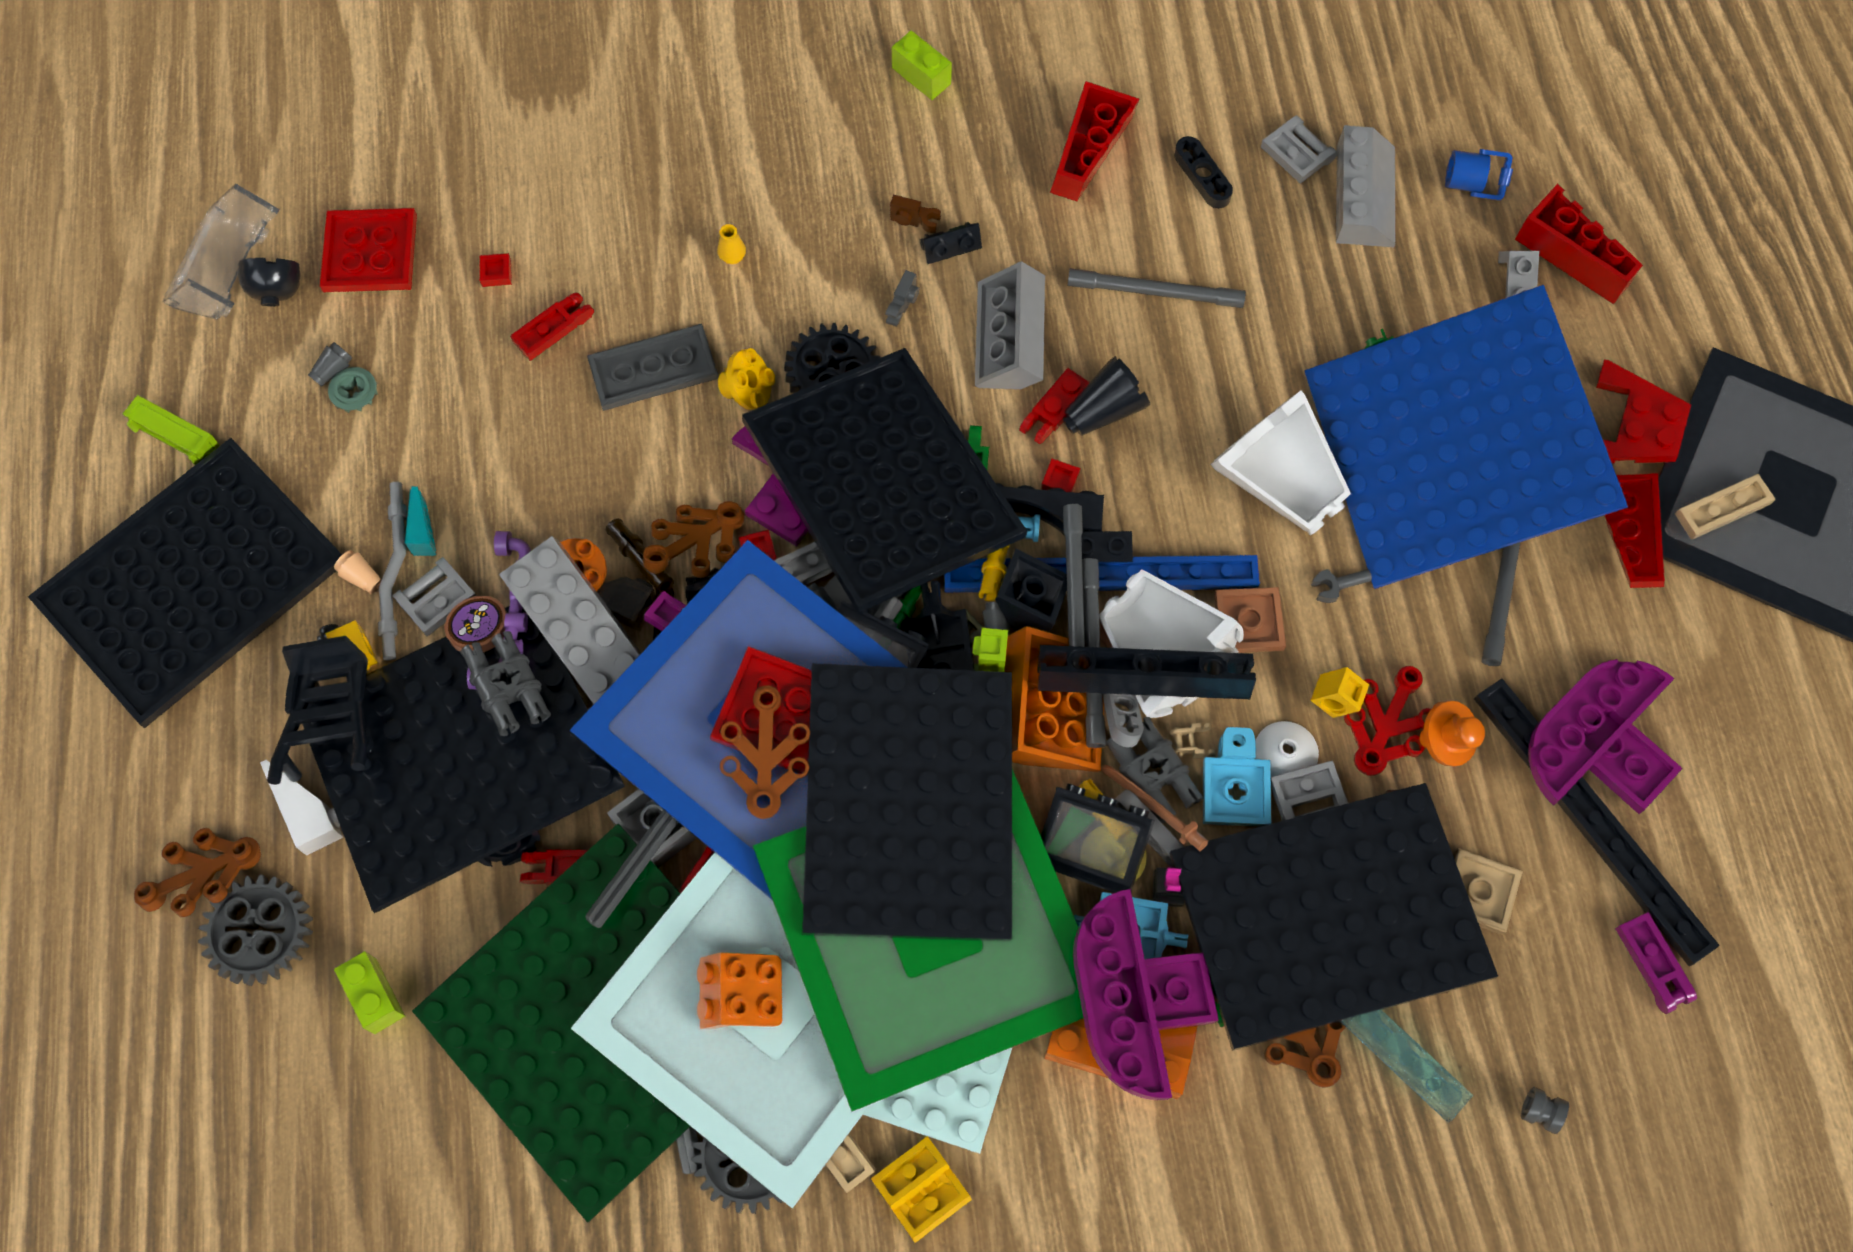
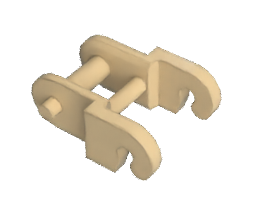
M1192 723L1190 728L1180 729V727H1175L1174 730L1170 731V735L1175 736L1176 749L1174 751L1178 757L1193 754V758H1205L1215 755L1213 749L1205 752L1204 749L1195 747L1194 732L1210 730V723H1206L1204 726L1201 723ZM1189 735L1190 747L1183 748L1182 736Z

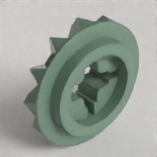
M346 368L332 378L328 387V395L337 409H344L348 413L351 410L362 411V407L367 404L372 405L373 397L378 395L376 389L377 382L374 376L363 368ZM357 383L360 392H355L351 397L347 390H353Z

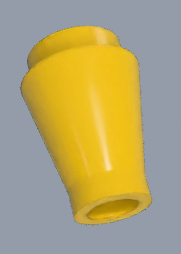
M723 225L719 230L720 237L717 254L725 263L737 264L745 256L746 246L734 225Z

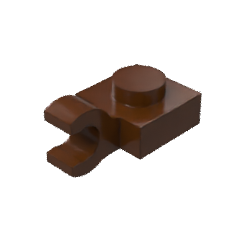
M894 194L890 202V218L892 221H896L903 226L911 225L918 227L920 223L926 232L936 233L937 224L928 220H940L941 211L939 209L921 207V201Z

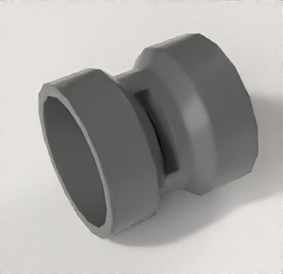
M1532 1087L1523 1103L1521 1119L1531 1124L1535 1122L1542 1123L1545 1130L1558 1134L1566 1121L1569 1102L1559 1097L1551 1100L1545 1091Z

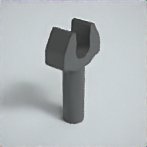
M1326 569L1316 575L1311 586L1328 585L1330 590L1319 593L1317 601L1333 603L1337 601L1341 589L1371 582L1372 576L1367 569L1335 577L1330 570Z

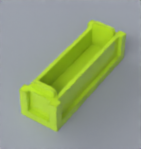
M139 395L134 398L123 412V415L129 419L127 426L136 433L138 430H141L186 454L194 465L220 446L208 432Z
M982 628L981 636L974 637L973 655L979 656V663L974 664L975 671L1004 672L1008 630Z

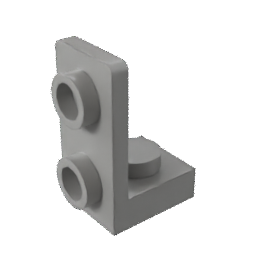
M1499 251L1498 263H1507L1505 298L1537 287L1539 251Z

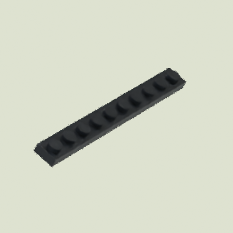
M1502 678L1479 693L1474 700L1530 768L1529 743L1538 721ZM1581 777L1557 803L1645 913L1649 912L1658 929L1689 967L1694 965L1720 945L1586 780Z

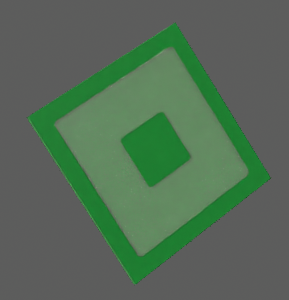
M1013 769L1011 941L802 935L806 826L753 845L755 855L851 1112L1084 1019L1073 962L1074 940L1079 927Z

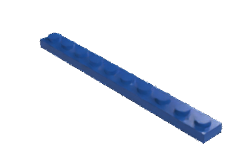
M1257 555L1133 557V562L1098 563V591H1127L1126 582L1132 575L1139 573L1141 569L1180 590L1258 588L1260 585ZM1006 558V567H1008L1011 558ZM1036 558L1066 573V558ZM977 559L944 574L945 593L979 592L983 579L981 568L983 562L987 559Z

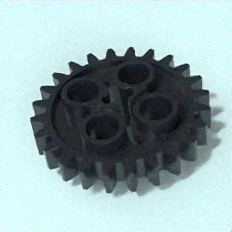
M821 323L819 332L809 327L808 337L800 333L798 342L792 341L791 351L786 352L787 362L784 364V371L787 373L785 375V382L791 383L790 393L798 392L881 358L875 355L876 346L867 347L869 337L859 339L858 329L852 334L848 333V325H845L841 331L837 330L836 323L832 324L831 330H827L825 325ZM841 349L844 353H836L833 350ZM815 361L818 363V365L813 366L807 364L806 362Z

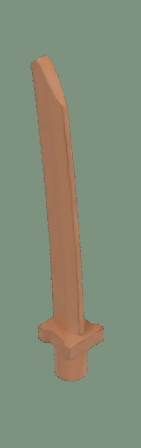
M1108 765L1101 766V771L1124 789L1134 793L1143 804L1181 834L1179 842L1183 845L1189 842L1199 851L1206 847L1208 840L1197 832L1198 824L1195 821L1185 825L1116 769Z

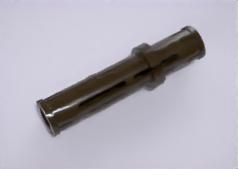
M620 518L609 522L605 530L619 545L620 553L624 557L630 558L659 594L663 591H669L674 581L665 570L654 574L644 567L643 552L645 547L643 546V540L637 534H633Z

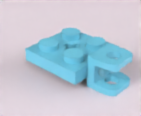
M1226 728L1219 739L1218 758L1205 757L1203 759V824L1257 827L1271 824L1270 760L1254 759L1256 757L1255 735L1252 729ZM1233 742H1237L1240 747L1234 745ZM1233 784H1239V789L1245 791V796H1241L1239 800H1234L1233 796L1228 793V790L1233 788Z

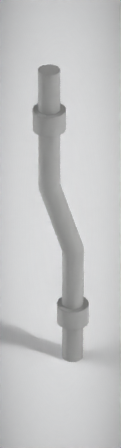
M401 482L389 484L391 504L388 505V519L392 521L393 553L379 585L381 621L378 622V636L382 637L383 660L387 661L396 659L395 636L398 635V627L393 614L392 587L406 555L404 520L407 519V506L403 504Z

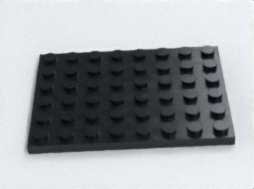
M906 348L742 414V422L858 613L1026 538V528Z
M229 438L35 590L28 598L139 725L146 728L335 573L334 565L342 554L232 438Z
M812 663L802 935L1011 941L1012 672Z
M1426 783L1208 841L1206 847L1201 851L1190 845L1171 850L1169 853L1173 867L1181 868L1179 885H1181V892L1200 952L1203 953L1208 968L1213 993L1232 1051L1498 977Z

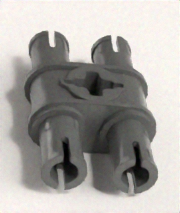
M510 631L503 632L505 639H502L501 634L498 633L491 640L502 662L489 665L478 642L472 643L473 651L469 644L460 651L471 672L469 681L472 686H475L481 698L483 710L491 713L500 736L508 735L507 728H509L512 734L520 727L509 707V704L516 701H522L532 724L539 723L538 716H540L542 722L551 716L540 694L542 685L539 680L535 679L529 666L530 661L525 654H520Z
M1145 717L1143 718L1144 722H1142L1144 730L1140 737L1148 750L1142 756L1137 755L1132 747L1120 746L1112 738L1106 741V746L1109 747L1121 765L1119 767L1120 773L1175 816L1177 813L1161 792L1163 786L1172 785L1186 809L1192 807V803L1195 805L1200 802L1204 796L1200 794L1188 776L1189 767L1184 765L1172 748L1173 743L1168 739H1163L1151 718ZM1150 766L1153 769L1161 768L1159 774L1155 771L1147 773ZM1150 809V811L1156 816V818L1162 824L1165 823V821L1160 816H1158L1155 812H1153Z

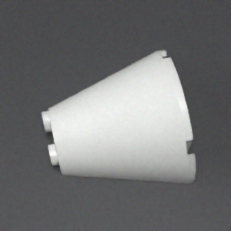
M1301 390L1250 429L1210 464L1216 471L1308 532L1309 535L1314 534L1324 525L1322 519L1326 514L1331 518L1345 507L1342 501L1351 494L1308 400Z
M1142 569L1139 573L1132 575L1126 582L1127 591L1121 597L1114 596L1109 599L1104 606V610L1099 614V618L1113 648L1238 653L1239 651L1235 648L1237 641L1239 643L1243 641L1244 637L1242 626L1234 618ZM1135 695L1143 713L1150 718L1172 714L1173 709L1171 707L1177 704H1182L1186 707L1199 698Z

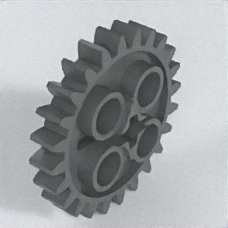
M259 875L255 883L254 879L246 876L244 886L233 881V891L231 893L228 892L225 899L219 903L210 902L215 908L213 912H203L202 914L205 918L209 919V924L201 925L198 928L207 933V936L198 940L199 944L208 946L201 955L207 959H212L208 964L209 968L213 970L219 969L218 975L226 979L230 976V981L235 984H239L243 979L244 984L252 986L256 978L259 983L265 985L267 984L268 974L279 980V969L284 968L291 972L293 969L289 961L292 958L301 961L303 958L297 952L298 949L309 948V944L302 939L303 936L313 934L312 930L304 927V924L311 922L313 917L302 913L310 906L306 902L300 901L303 895L299 891L295 890L292 892L293 886L288 882L281 885V880L277 877H273L269 882L267 877ZM247 906L246 915L242 919L236 920L237 912L242 907ZM276 907H281L280 915L275 920L270 921L272 910ZM259 925H260V926H262L263 928H265V929H267V930H278V929H283V928H285V932H284V933H273V932H270V931H263V930H256V929H258V928H259ZM229 927H238L256 931L252 935L244 930L227 932V929ZM242 939L240 950L232 954V945ZM276 940L275 949L265 955L266 945L270 941Z
M705 1137L703 1142L692 1144L694 1148L701 1151V1155L691 1158V1161L702 1164V1168L697 1170L694 1176L697 1178L706 1177L707 1180L700 1188L703 1191L711 1188L714 1189L710 1197L711 1201L715 1202L723 1196L722 1208L726 1210L732 1202H736V1213L739 1214L743 1211L745 1204L749 1205L752 1214H756L757 1203H762L763 1207L768 1211L770 1210L769 1199L774 1197L778 1202H783L748 1172L747 1181L742 1187H732L729 1181L730 1174L733 1170L742 1167L734 1162L727 1167L720 1168V1162L731 1158L721 1153Z

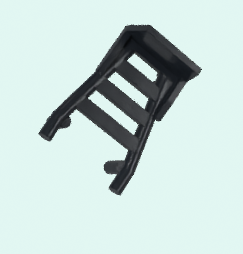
M347 636L283 646L282 653L290 672L286 690L285 712L290 715L272 755L267 782L273 785L280 784L283 772L291 782H297L301 779V771L288 755L291 746L353 736V743L348 746L347 751L352 757L351 768L356 771L369 769L372 762L367 756L368 744L363 709L368 665L366 655ZM346 677L347 682L320 686L318 681ZM345 696L349 698V702L307 709L310 702ZM347 716L351 717V722L298 731L300 724Z

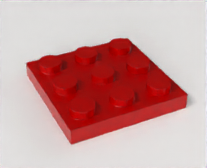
M415 209L327 211L320 276L321 290L323 292L411 290L417 222Z
M748 646L712 730L710 740L738 750L733 743L725 741L721 736L722 726L727 722H735L741 727L742 734L758 750L760 711L755 707L753 697L756 690L762 686L776 688L781 696V705L774 712L772 751L789 735L790 729L794 724L803 723L809 728L811 670ZM764 693L760 698L763 705L771 704L773 702V695ZM729 726L725 731L726 737L730 739L735 738L738 734V729L735 726ZM800 727L795 729L793 735L795 739L802 740L806 737L807 732L804 728ZM809 740L804 744H799L777 766L788 769L790 761L797 757L804 758L808 762ZM796 762L792 770L802 774L806 767L803 762Z

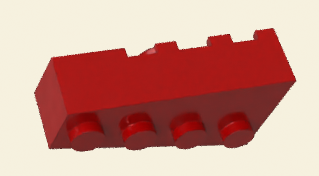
M1085 81L1050 193L1076 202L1079 200L1132 120L1140 100L1139 98Z
M1557 183L1526 218L1515 240L1531 251H1539V256L1614 304L1629 287L1643 265L1616 239L1610 240L1604 234V227L1599 222H1591L1581 212L1583 207L1576 200L1570 202L1563 195L1565 190Z

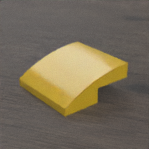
M928 1136L871 1178L914 1243L972 1200Z

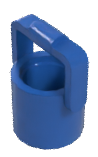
M1480 149L1479 153L1454 150L1446 170L1445 187L1470 191V196L1501 200L1505 196L1506 187L1510 185L1513 169H1511L1513 157L1510 153ZM1490 155L1505 157L1499 176L1497 195L1482 193L1489 176Z

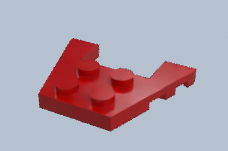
M1604 359L1596 388L1628 396L1616 442L1603 440L1611 463L1615 464V461L1634 460V463L1675 462L1679 454L1691 404L1621 366Z

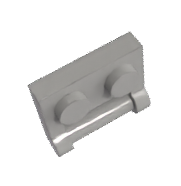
M1296 115L1263 139L1261 148L1301 184L1324 165H1329L1336 158L1338 152L1333 147H1327L1303 125L1304 121ZM1294 134L1299 136L1308 146H1310L1318 154V156L1314 154Z
M444 557L435 562L437 566L403 592L399 590L392 595L426 636H429L446 622L447 616L456 605L465 599L476 596ZM444 575L447 577L414 604L410 602Z
M1333 760L1271 777V789L1281 815V821L1348 804ZM1329 797L1333 799L1334 806L1294 816L1293 807Z

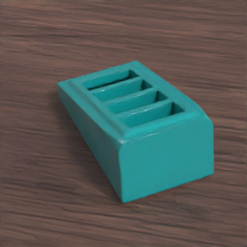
M411 486L405 544L413 556H435L436 546L426 500L418 486Z

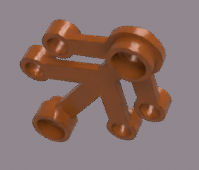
M732 501L721 503L716 510L680 505L676 509L677 523L668 522L665 519H657L652 522L651 534L657 540H665L670 534L684 537L667 547L650 545L645 548L643 552L644 567L651 573H661L668 567L669 560L697 544L696 556L691 562V572L698 578L708 576L710 573V560L708 556L711 535L721 530V543L716 546V559L719 562L726 563L735 554V547L732 544L734 530L740 528L744 523L745 514L739 504ZM694 519L709 521L704 525L692 524Z
M762 686L756 690L753 697L754 705L760 711L758 750L742 734V729L737 723L727 722L721 728L722 738L729 743H733L758 770L757 784L741 770V763L734 756H726L721 760L720 771L725 776L731 777L748 795L746 804L749 812L759 819H768L779 811L781 806L780 795L798 778H804L808 774L809 764L801 757L792 759L788 766L789 770L771 785L772 770L799 744H804L809 740L810 730L803 723L794 724L790 729L789 735L772 751L774 712L781 705V696L776 688ZM764 693L773 695V702L771 704L763 705L760 698ZM729 726H735L738 729V734L735 738L730 739L726 737L725 731ZM804 728L807 732L806 737L802 740L795 739L793 735L795 729ZM728 760H733L737 764L736 770L732 773H727L724 770V764ZM803 762L806 767L805 771L802 774H795L792 770L794 763ZM761 795H767L770 799V804L766 808H760L757 804V800Z
M202 828L195 833L193 842L202 851L213 849L223 853L221 856L210 859L186 851L178 842H170L163 848L162 857L171 865L182 864L191 867V869L160 883L143 882L139 884L134 891V900L143 910L152 912L159 909L165 903L168 893L192 883L186 894L176 896L171 902V909L179 917H187L194 912L196 902L202 893L210 902L219 903L227 896V889L241 869H250L259 862L261 858L259 843L251 837H243L232 842L217 837L209 828ZM224 869L218 880H212L216 872Z
M1346 1020L1340 1021L1341 1026L1337 1030L1333 1029L1330 1024L1324 1026L1327 1033L1322 1049H1320L1314 1038L1316 1028L1281 1037L1301 1044L1307 1056L1286 1051L1282 1044L1273 1043L1266 1048L1264 1053L1265 1059L1271 1065L1283 1063L1306 1071L1309 1080L1314 1085L1322 1088L1330 1087L1337 1083L1341 1076V1065L1336 1059L1335 1053L1340 1034L1346 1028ZM1272 1048L1280 1050L1282 1055L1280 1060H1274L1270 1056ZM1319 1064L1327 1066L1329 1071L1327 1076H1321L1318 1073L1317 1067Z

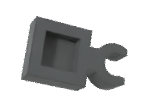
M905 270L894 292V299L886 310L885 315L888 316L886 323L897 327L902 314L906 312L909 304L916 302L920 290L917 287V274Z

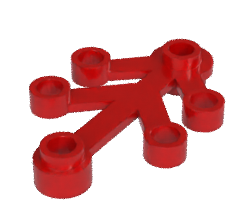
M1405 666L1396 674L1394 684L1397 690L1385 715L1376 696L1379 691L1378 684L1372 679L1364 680L1373 690L1372 694L1366 693L1364 703L1376 731L1372 742L1363 725L1366 714L1362 708L1359 712H1355L1360 717L1359 721L1352 720L1350 714L1344 715V721L1351 727L1359 748L1354 755L1355 766L1361 773L1367 776H1376L1382 773L1389 761L1406 756L1418 757L1425 750V747L1421 745L1420 736L1417 735L1410 736L1402 745L1384 749L1388 738L1424 729L1425 722L1422 719V715H1428L1431 710L1430 708H1425L1417 716L1397 721L1409 694L1416 692L1423 682L1421 672L1413 666ZM1405 674L1413 675L1415 682L1408 681ZM1416 742L1419 745V750H1412L1409 743ZM1366 755H1374L1377 759V762H1368Z

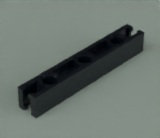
M1040 645L1037 661V673H1039L1037 688L1038 691L1250 700L1256 682V674L1251 672L1254 666V656L1249 653Z

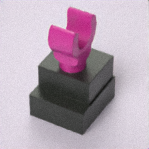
M1157 867L1154 870L1153 901L1168 903V906L1183 907L1184 898L1181 892V885H1179L1181 868Z

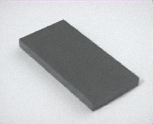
M702 324L587 355L603 411L716 380L719 377Z

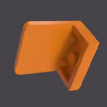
M720 952L700 958V964L697 969V980L700 983V1000L697 1005L700 1029H716L727 1026L775 1027L782 1023V964L779 956Z

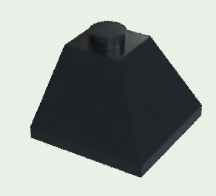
M1015 549L995 598L1011 628L1018 631L1027 626L1049 632L1055 625L1067 591V574Z

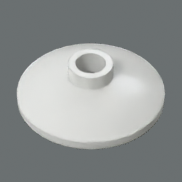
M1288 721L1272 723L1266 726L1255 740L1256 757L1254 759L1270 760L1271 777L1314 766L1318 763L1319 750L1312 734L1299 724ZM1288 744L1292 746L1294 752L1291 754L1284 752L1283 745Z

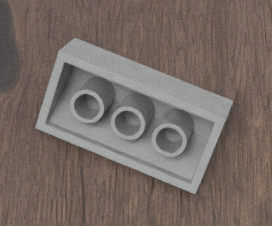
M1344 125L1337 144L1336 243L1394 247L1395 146L1373 127Z
M1022 261L978 282L975 386L978 388L1023 389L1043 380L1045 275Z

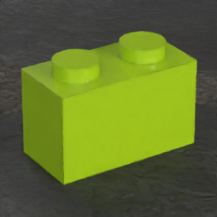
M912 30L891 47L892 69L929 99L933 100L951 85L952 62Z
M364 951L334 968L363 1029L377 1034L406 1017L375 957Z

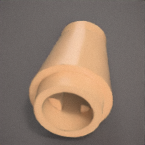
M348 550L336 561L334 569L338 572L340 578L367 591L369 594H373L379 589L382 579L359 552L354 553L352 550Z

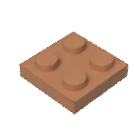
M1279 587L1215 591V608L1234 618L1243 628V641L1240 643L1237 641L1235 648L1239 651L1238 653L1285 650L1286 640Z

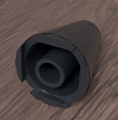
M1114 356L1064 411L1066 418L1063 419V422L1072 434L1078 432L1083 436L1146 409L1150 406V401L1145 391L1141 394L1138 393L1140 391L1138 387L1139 381L1120 358L1117 360V357Z

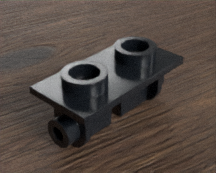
M965 222V225L951 228L948 232L941 231L931 235L925 234L924 238L919 239L921 249L925 250L927 265L982 248L979 223L970 224Z
M1132 531L1082 533V559L1093 558L1097 559L1098 563L1133 562Z

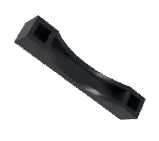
M996 483L1014 512L1032 517L1035 514L1040 515V520L1053 526L1063 535V506L1067 504H1079L1082 506L1083 532L1102 531L1104 495H1098L1092 491L1066 492L1060 488L1039 490L1027 485L1017 488L1004 487V485Z

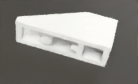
M264 760L260 764L267 778L270 762ZM282 773L280 784L273 785L269 783L296 848L305 855H309L343 838L334 808L330 809L297 782H291L285 773Z

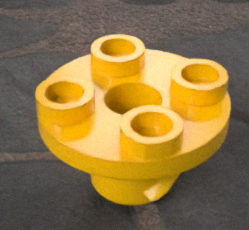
M753 348L733 353L728 360L727 368L724 367V371L718 377L720 393L727 399H734L735 402L747 410H754L766 405L770 398L771 386L775 383L773 370L767 368L764 360Z

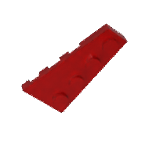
M1658 473L1616 475L1628 508L1606 514L1604 518L1630 588L1664 587L1665 577Z

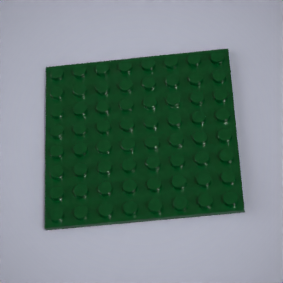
M619 823L412 1010L587 1223L599 1214L691 1127L571 1029L681 894L654 862L650 860L602 927L597 928L586 920V914L638 845Z

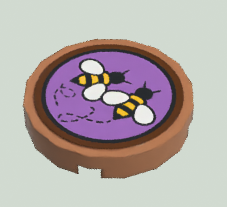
M474 596L465 599L456 605L447 616L444 626L446 637L457 651H461L468 644L473 651L472 643L474 642L480 643L483 652L491 650L495 647L491 641L495 635L500 633L502 639L504 638V619L507 611L497 599L489 596Z

